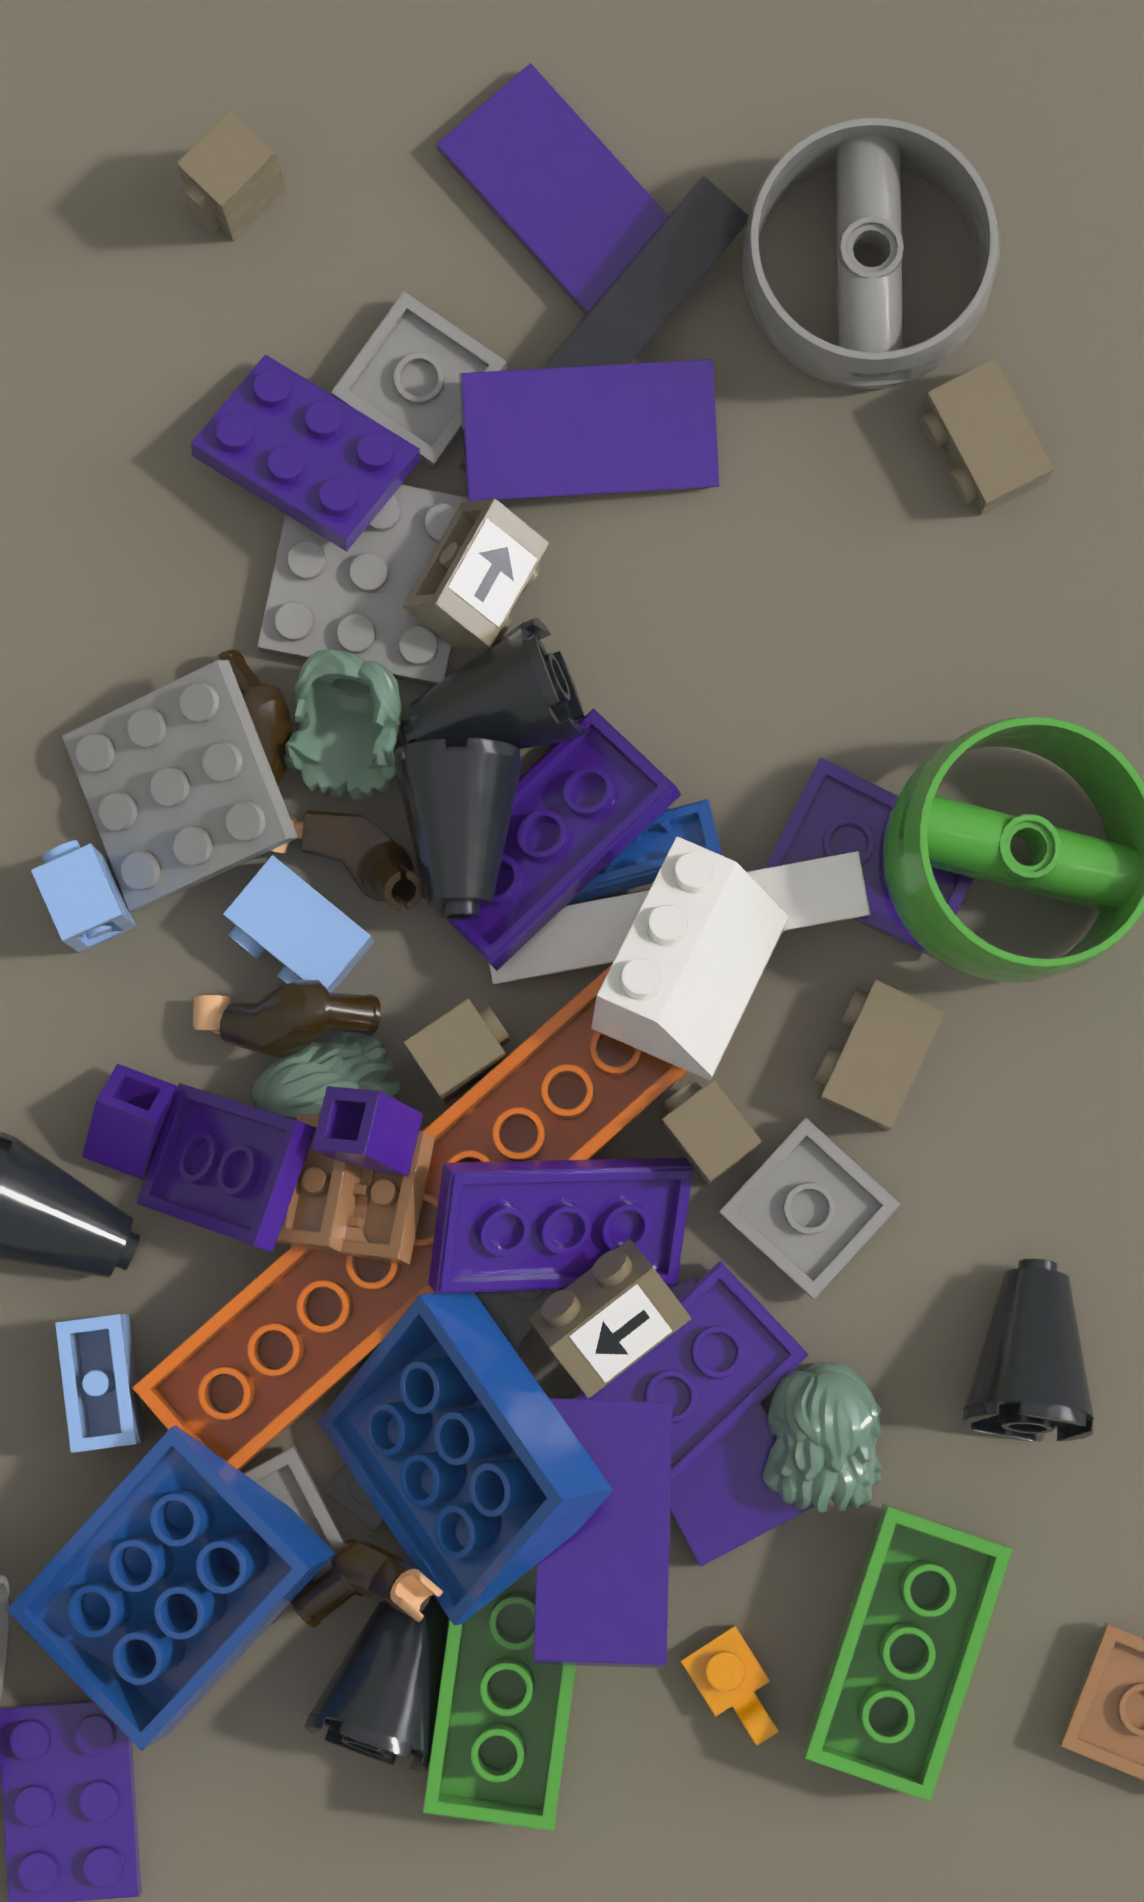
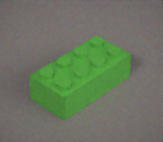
M882 1504L801 1749L805 1759L931 1802L1013 1551L1012 1548L905 1510Z
M536 1565L463 1624L453 1625L451 1620L449 1621L423 1813L554 1831L576 1665L533 1664Z

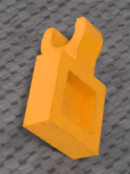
M735 1625L681 1660V1663L715 1717L732 1706L756 1746L779 1732L755 1694L756 1690L769 1683L770 1680Z

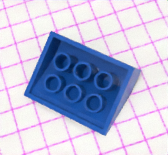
M474 1292L419 1295L318 1420V1423L414 1567L443 1591L439 1598L435 1594L434 1596L453 1625L463 1624L577 1533L613 1491Z
M175 1425L164 1434L6 1611L121 1731L143 1751L171 1733L336 1553L291 1507Z

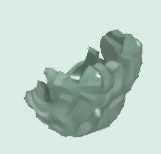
M325 649L315 652L309 656L302 666L294 686L296 702L294 720L298 723L299 730L294 732L285 744L286 755L283 756L285 766L300 770L304 784L311 792L319 789L322 794H325L331 790L332 797L340 798L348 790L351 798L355 800L364 799L366 796L368 798L374 796L377 791L383 793L390 788L392 778L396 775L394 765L396 757L393 751L403 713L398 682L388 668L376 661L367 662L355 654L342 650Z
M337 1032L332 1039L323 1043L312 1042L309 1046L293 1055L279 1058L256 1079L251 1095L254 1107L297 1120L298 1113L320 1115L327 1086L381 1091L398 1101L400 1100L395 1095L400 1091L401 1086L398 1080L383 1081L395 1067L393 1061H385L388 1050L383 1049L385 1043L379 1037H361L359 1033Z
M820 1362L810 1366L805 1371H792L782 1378L772 1398L767 1421L771 1437H777L770 1450L764 1467L763 1481L771 1491H776L780 1494L783 1502L788 1505L794 1503L795 1508L799 1510L814 1505L820 1513L827 1512L830 1499H832L838 1511H846L848 1505L857 1509L859 1506L862 1507L870 1503L873 1498L872 1485L882 1481L880 1476L882 1464L877 1458L875 1448L877 1440L881 1435L879 1424L881 1408L875 1401L865 1381L852 1368L842 1362Z

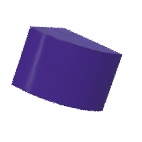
M117 1063L96 1100L82 1157L142 1179L158 1144L177 1085Z
M327 1086L312 1150L353 1166L408 1177L423 1113L381 1091Z

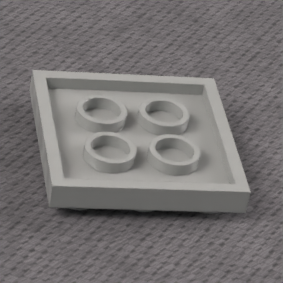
M401 485L347 552L285 514L257 646L258 650L306 661L310 655L320 650L348 651L367 662H378L388 668L397 679L432 686L440 683L447 677L453 647L405 610L403 605L459 506L463 502L470 501H467L466 497Z
M216 660L62 735L129 912L144 910L298 838L229 660Z

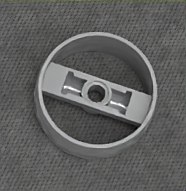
M859 118L827 126L797 143L773 167L761 184L748 215L743 244L742 271L746 296L752 313L769 342L787 361L807 375L822 382L849 389L872 390L899 386L931 372L946 362L964 345L979 324L997 277L1000 257L999 229L990 195L981 177L965 156L948 141L923 127L895 119ZM834 166L836 180L837 346L805 330L782 308L767 283L762 269L758 243L761 231L769 215L781 199L808 177ZM901 168L913 172L935 185L956 206L970 230L978 261L976 295L963 313L934 337L904 349L902 317V255L904 244L901 235ZM873 244L883 250L887 260L880 266L867 267L857 261L853 251L860 245Z

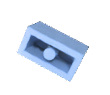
M77 840L61 844L42 855L45 864L31 870L61 940L78 953L137 927L106 857L91 843L81 848Z
M273 855L223 914L235 925L228 934L231 939L256 959L264 951H267L284 965L277 976L286 984L299 980H319L327 988L328 992L335 991L375 942L370 934Z
M129 1314L56 1322L71 1453L145 1442L139 1395L132 1389L137 1384Z

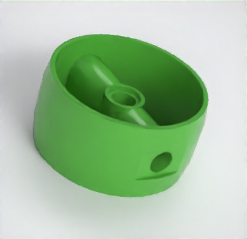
M1021 717L993 721L976 727L945 744L922 762L910 776L893 805L886 825L883 843L884 875L888 893L900 920L911 936L934 958L948 967L976 978L1011 983L1032 982L1059 975L1095 960L1111 949L1132 928L1144 911L1143 780L1124 755L1108 741L1082 726L1054 718ZM993 746L1025 750L1051 761L1080 785L1100 816L1107 840L1054 827L1049 820L1039 815L1024 814L1017 817L937 796L935 793L948 769L966 750ZM1013 836L1022 838L1028 844L1031 851V859L1028 866L1018 863L1012 856L1010 842ZM931 867L1091 908L1100 912L1083 939L1062 957L1040 959L1018 956L987 943L960 921L941 894Z

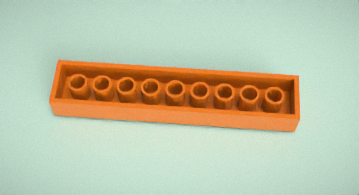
M612 964L423 1130L435 1137L410 1265L292 1246L132 1387L168 1430L175 1425L240 1471L370 1356L419 1295L435 1293L428 1283L443 1163L591 1160L689 1073V1071L591 1029L596 997Z

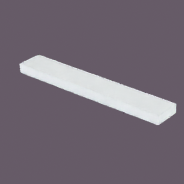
M859 851L747 872L789 916L783 932L871 915ZM649 890L565 906L498 971L489 964L492 983L497 985L613 963Z

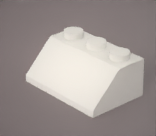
M677 836L597 994L591 1029L711 1081L787 924L789 916L736 861Z

